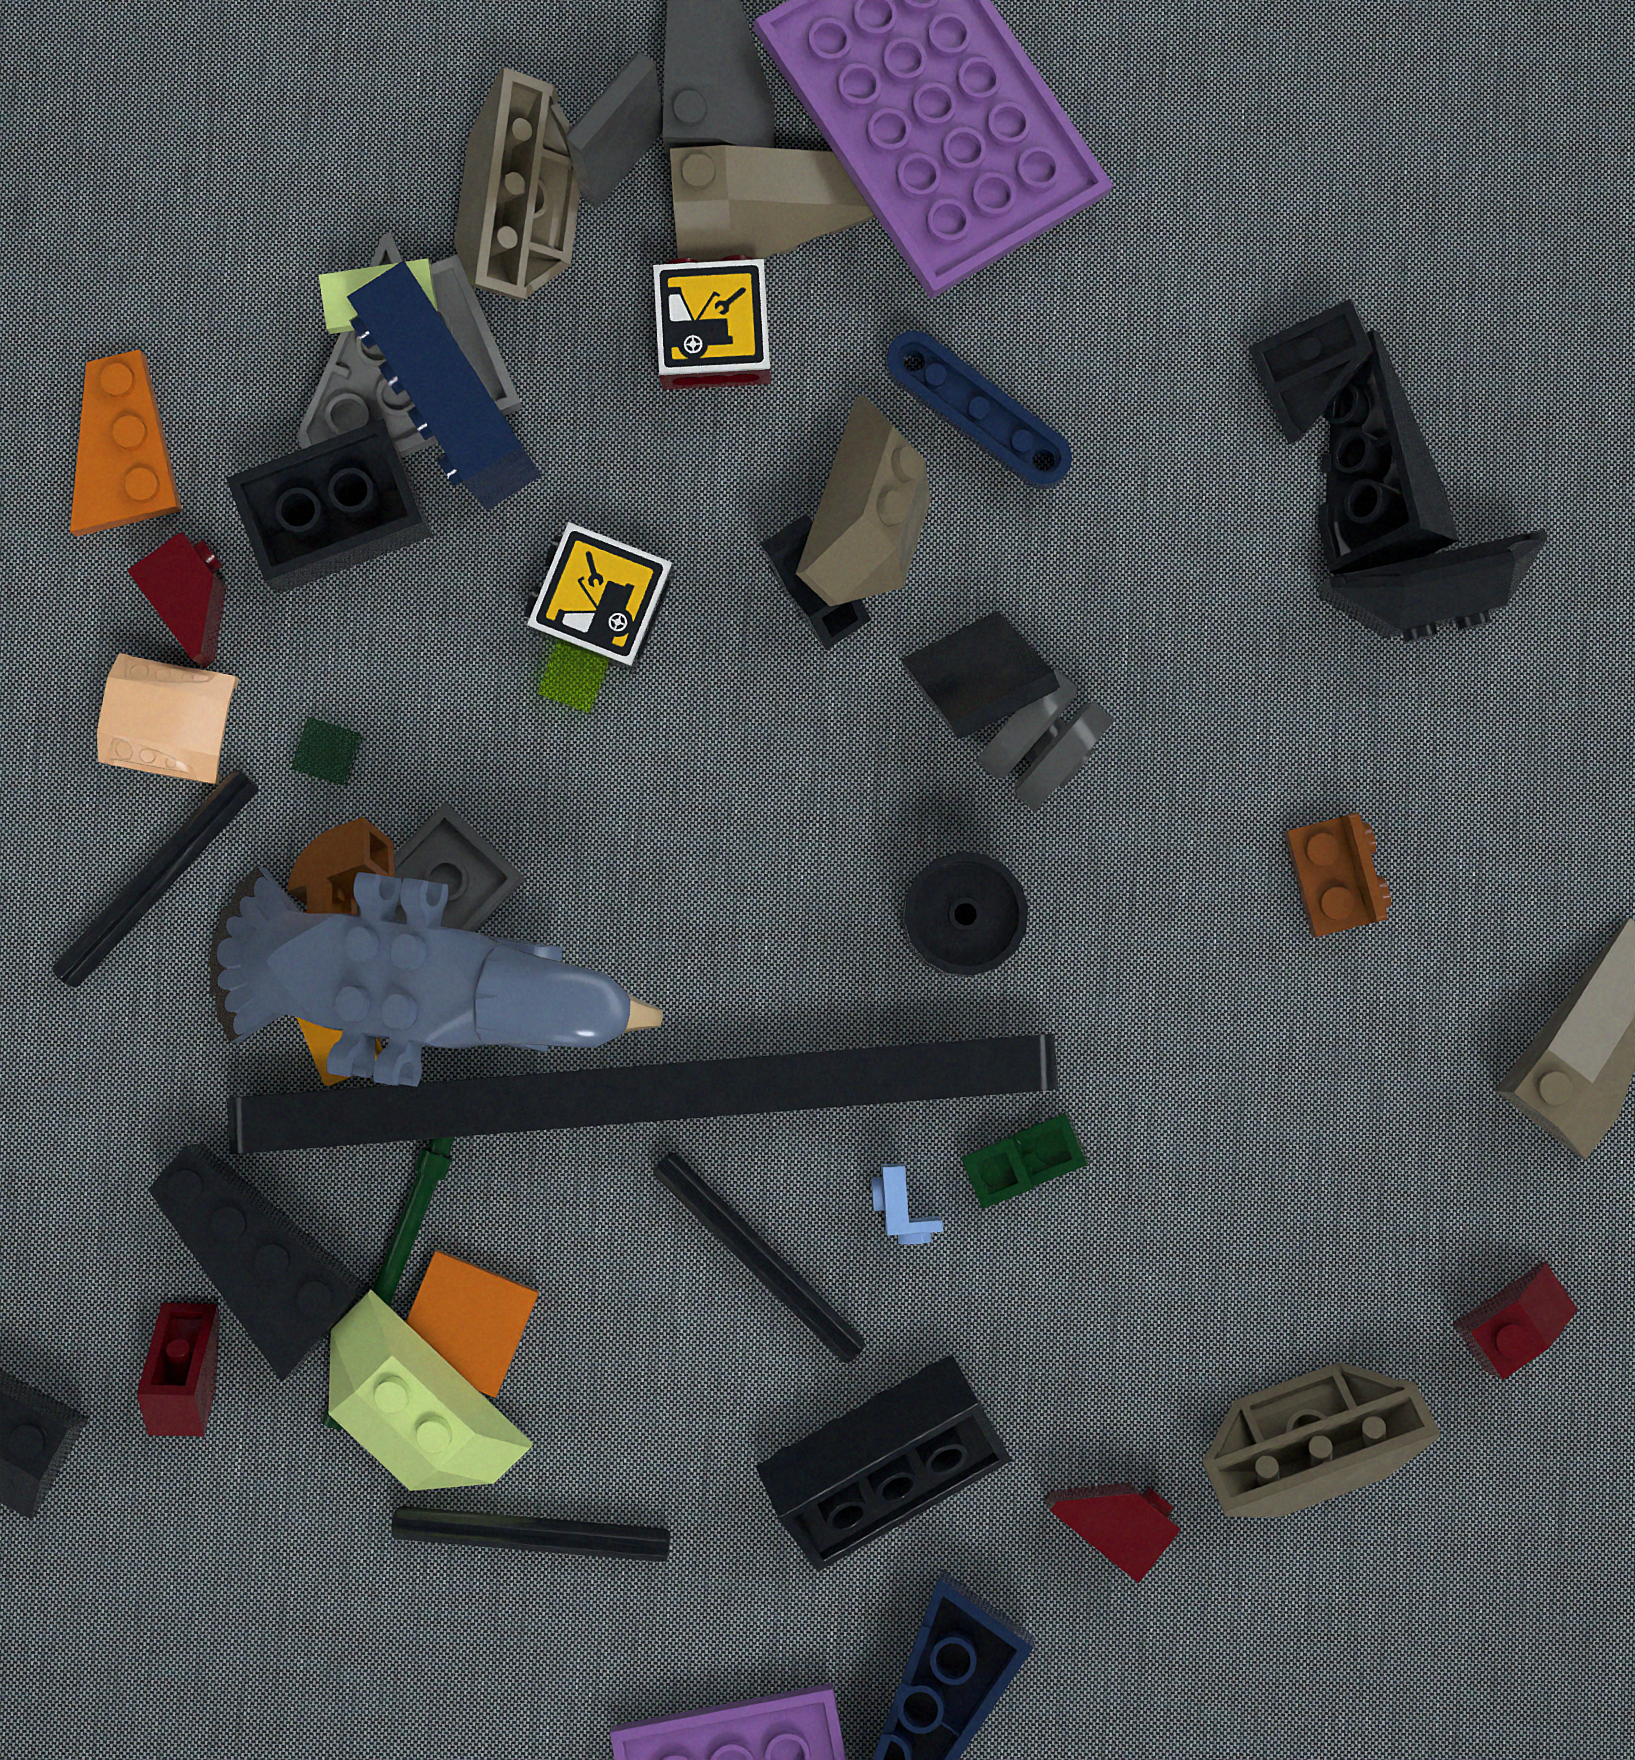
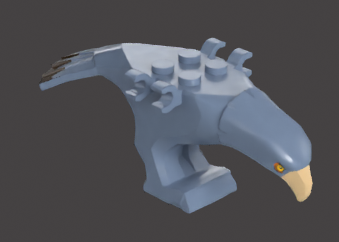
M256 865L246 879L238 883L230 905L223 907L217 930L213 933L208 963L210 967V994L215 996L217 1022L222 1024L229 1043H241L253 1033L283 1015L295 1016L328 1029L343 1031L340 1040L333 1045L328 1055L327 1072L329 1074L346 1077L355 1075L371 1078L373 1074L374 1082L383 1084L418 1086L422 1073L421 1053L423 1045L454 1049L483 1045H501L547 1052L548 1046L596 1048L619 1037L622 1033L659 1027L663 1019L662 1009L628 994L624 988L606 973L561 962L563 947L441 927L443 910L448 900V884L405 878L402 883L401 878L358 872L354 882V897L360 906V915L349 913L307 914L297 908L280 888L267 868ZM399 898L407 914V922L394 920ZM376 1037L389 1039L387 1047L378 1055L375 1061Z

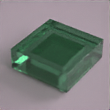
M308 717L291 769L347 787L364 736L358 732Z

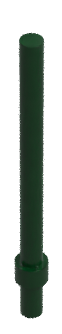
M455 1137L431 1139L428 1147H421L413 1168L418 1171L372 1289L389 1307L439 1179L445 1180L453 1158L448 1155ZM328 1402L321 1423L329 1428L342 1430L343 1427L328 1414Z

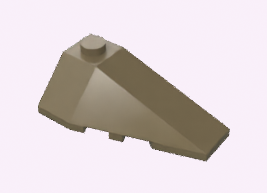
M731 145L670 149L678 258H691L699 263L717 262L731 255H746L752 257L753 260L765 259L778 253L782 256L797 250L800 244L825 234H837L877 218L834 152Z
M1631 918L1625 919L1495 1089L1497 1094L1582 1160L1588 1158L1619 1117L1635 1070V921Z

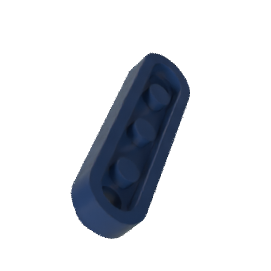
M908 331L900 334L892 341L887 352L886 368L891 380L1030 487L1049 489L1057 486L1064 480L1071 466L1072 453L1069 444L1061 435L930 335L921 331ZM910 356H915L922 360L924 366L918 371H909L905 368L903 361ZM1040 454L1046 455L1051 459L1052 467L1045 471L1039 470L1034 466L1033 458Z

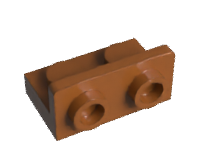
M1359 812L1283 832L1312 938L1388 919L1386 908L1391 906L1389 887L1383 875H1376L1371 856L1377 850L1375 836L1370 824L1367 821L1362 822Z

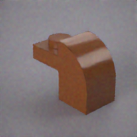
M364 817L331 828L316 837L302 851L291 871L288 892L307 906L304 913H349L357 915V902L354 897V882L357 873L364 872L395 877L394 842Z

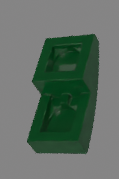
M1068 1111L1006 1136L961 1157L982 1209L1030 1191L1039 1184L1087 1166L1090 1162Z

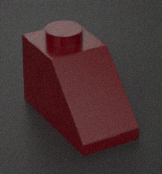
M179 532L129 568L127 572L189 657L206 668L215 661L227 585L219 576L217 570L224 565L204 539L196 544L183 532Z
M1542 1262L1455 1321L1453 1326L1482 1369L1504 1380L1548 1350L1578 1309L1548 1264Z
M162 1302L136 1393L147 1435L205 1436L216 1392L219 1329L218 1304Z
M1129 1482L1052 1490L1044 1499L1049 1510L1137 1583H1140L1181 1531V1528L1170 1516L1175 1507L1150 1486L1143 1493Z

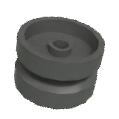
M1057 668L1053 671L1060 688L1017 710L976 759V762L995 779L1006 777L1023 757L1027 759L1031 766L1014 784L1013 794L1033 812L1044 803L1058 786L1061 789L1066 786L1096 751L1093 748L1094 744L1116 720L1098 703L1092 701L1085 703L1072 719L1065 723L1059 716L1076 697L1077 685Z

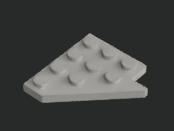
M391 232L382 236L369 267L403 261ZM456 254L431 264L438 314L503 416L522 409V404L475 291L469 284L459 255ZM355 330L341 332L296 437L301 449L381 419L386 421L401 457L439 442L435 436L425 441L412 422L407 411L415 407V404L406 390L396 395L381 373L378 365L386 361V358L377 344L367 349Z

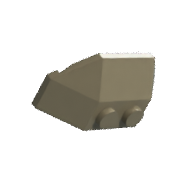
M506 67L499 70L468 137L454 245L470 286L522 301L571 265L580 189L566 141V134L571 129V125L558 104L560 98L555 86Z
M865 395L855 398L796 574L829 606L904 587L931 502L925 459Z
M1337 1362L1234 1400L1202 1463L1225 1517H1283L1386 1479L1440 1438V1431L1415 1382L1401 1378L1398 1381L1375 1371Z

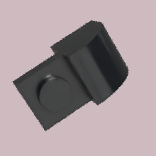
M806 513L761 543L760 546L770 563L768 567L783 593L824 649L828 650L871 621V618L862 599L829 606L796 574L813 524L812 519Z

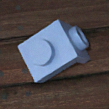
M903 1163L881 1164L882 1177L871 1178L874 1212L884 1211L887 1236L898 1235V1244L932 1242L931 1233L943 1232L942 1218L940 1216L909 1218L905 1165Z

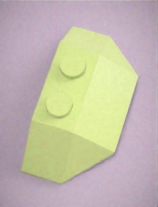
M372 1290L331 1329L328 1414L410 1491L494 1484L533 1445L517 1427Z

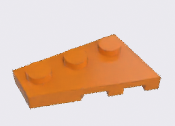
M138 349L86 362L70 533L78 537L182 511L146 355Z

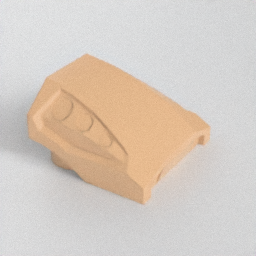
M119 653L107 676L98 722V762L167 777L219 785L221 775L218 774L221 747L230 701L234 689H237L239 678L219 672L161 663Z

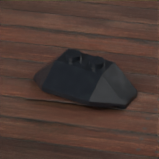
M1545 529L1333 576L1324 581L1317 589L1320 599L1385 639L1403 635L1405 643L1418 642L1437 636L1436 627L1456 623L1458 631L1475 629L1490 624V615L1508 604L1547 541Z

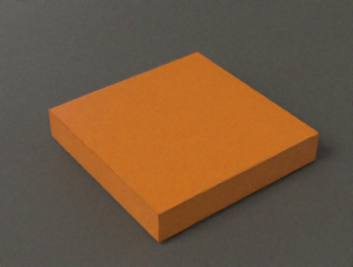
M437 1249L434 1252L406 1323L477 1391L496 1398L540 1291Z

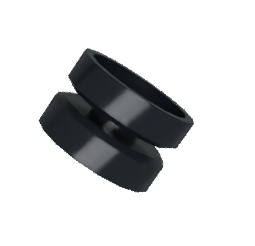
M957 852L937 858L916 876L903 900L901 924L908 946L924 965L943 975L968 978L998 968L1015 954L1027 930L1029 907L1021 883L1006 865L985 854ZM965 904L967 910L975 911V920L970 922L969 925L958 923L954 915L957 906Z

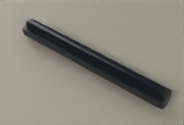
M233 770L53 965L52 971L61 982L69 987L75 988L80 986L258 792V786L248 775L240 770Z
M671 1152L667 1154L654 1167V1176L843 1363L849 1364L857 1358L866 1346L864 1339L676 1153Z
M400 1506L394 1511L391 1525L392 1537L397 1540L664 1562L668 1559L671 1542L670 1531L665 1528Z

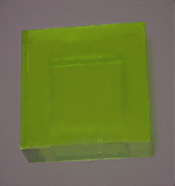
M557 642L537 694L540 697L591 715L610 663Z

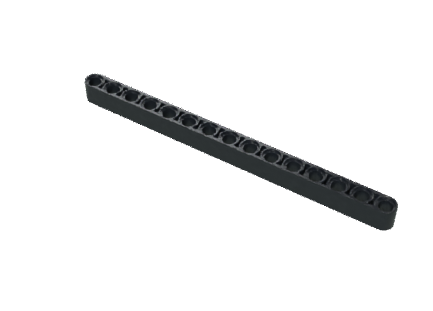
M1041 1034L421 1082L418 1086L398 1084L227 1098L230 1154L1040 1092L1058 1090L1059 1083L1055 1035Z

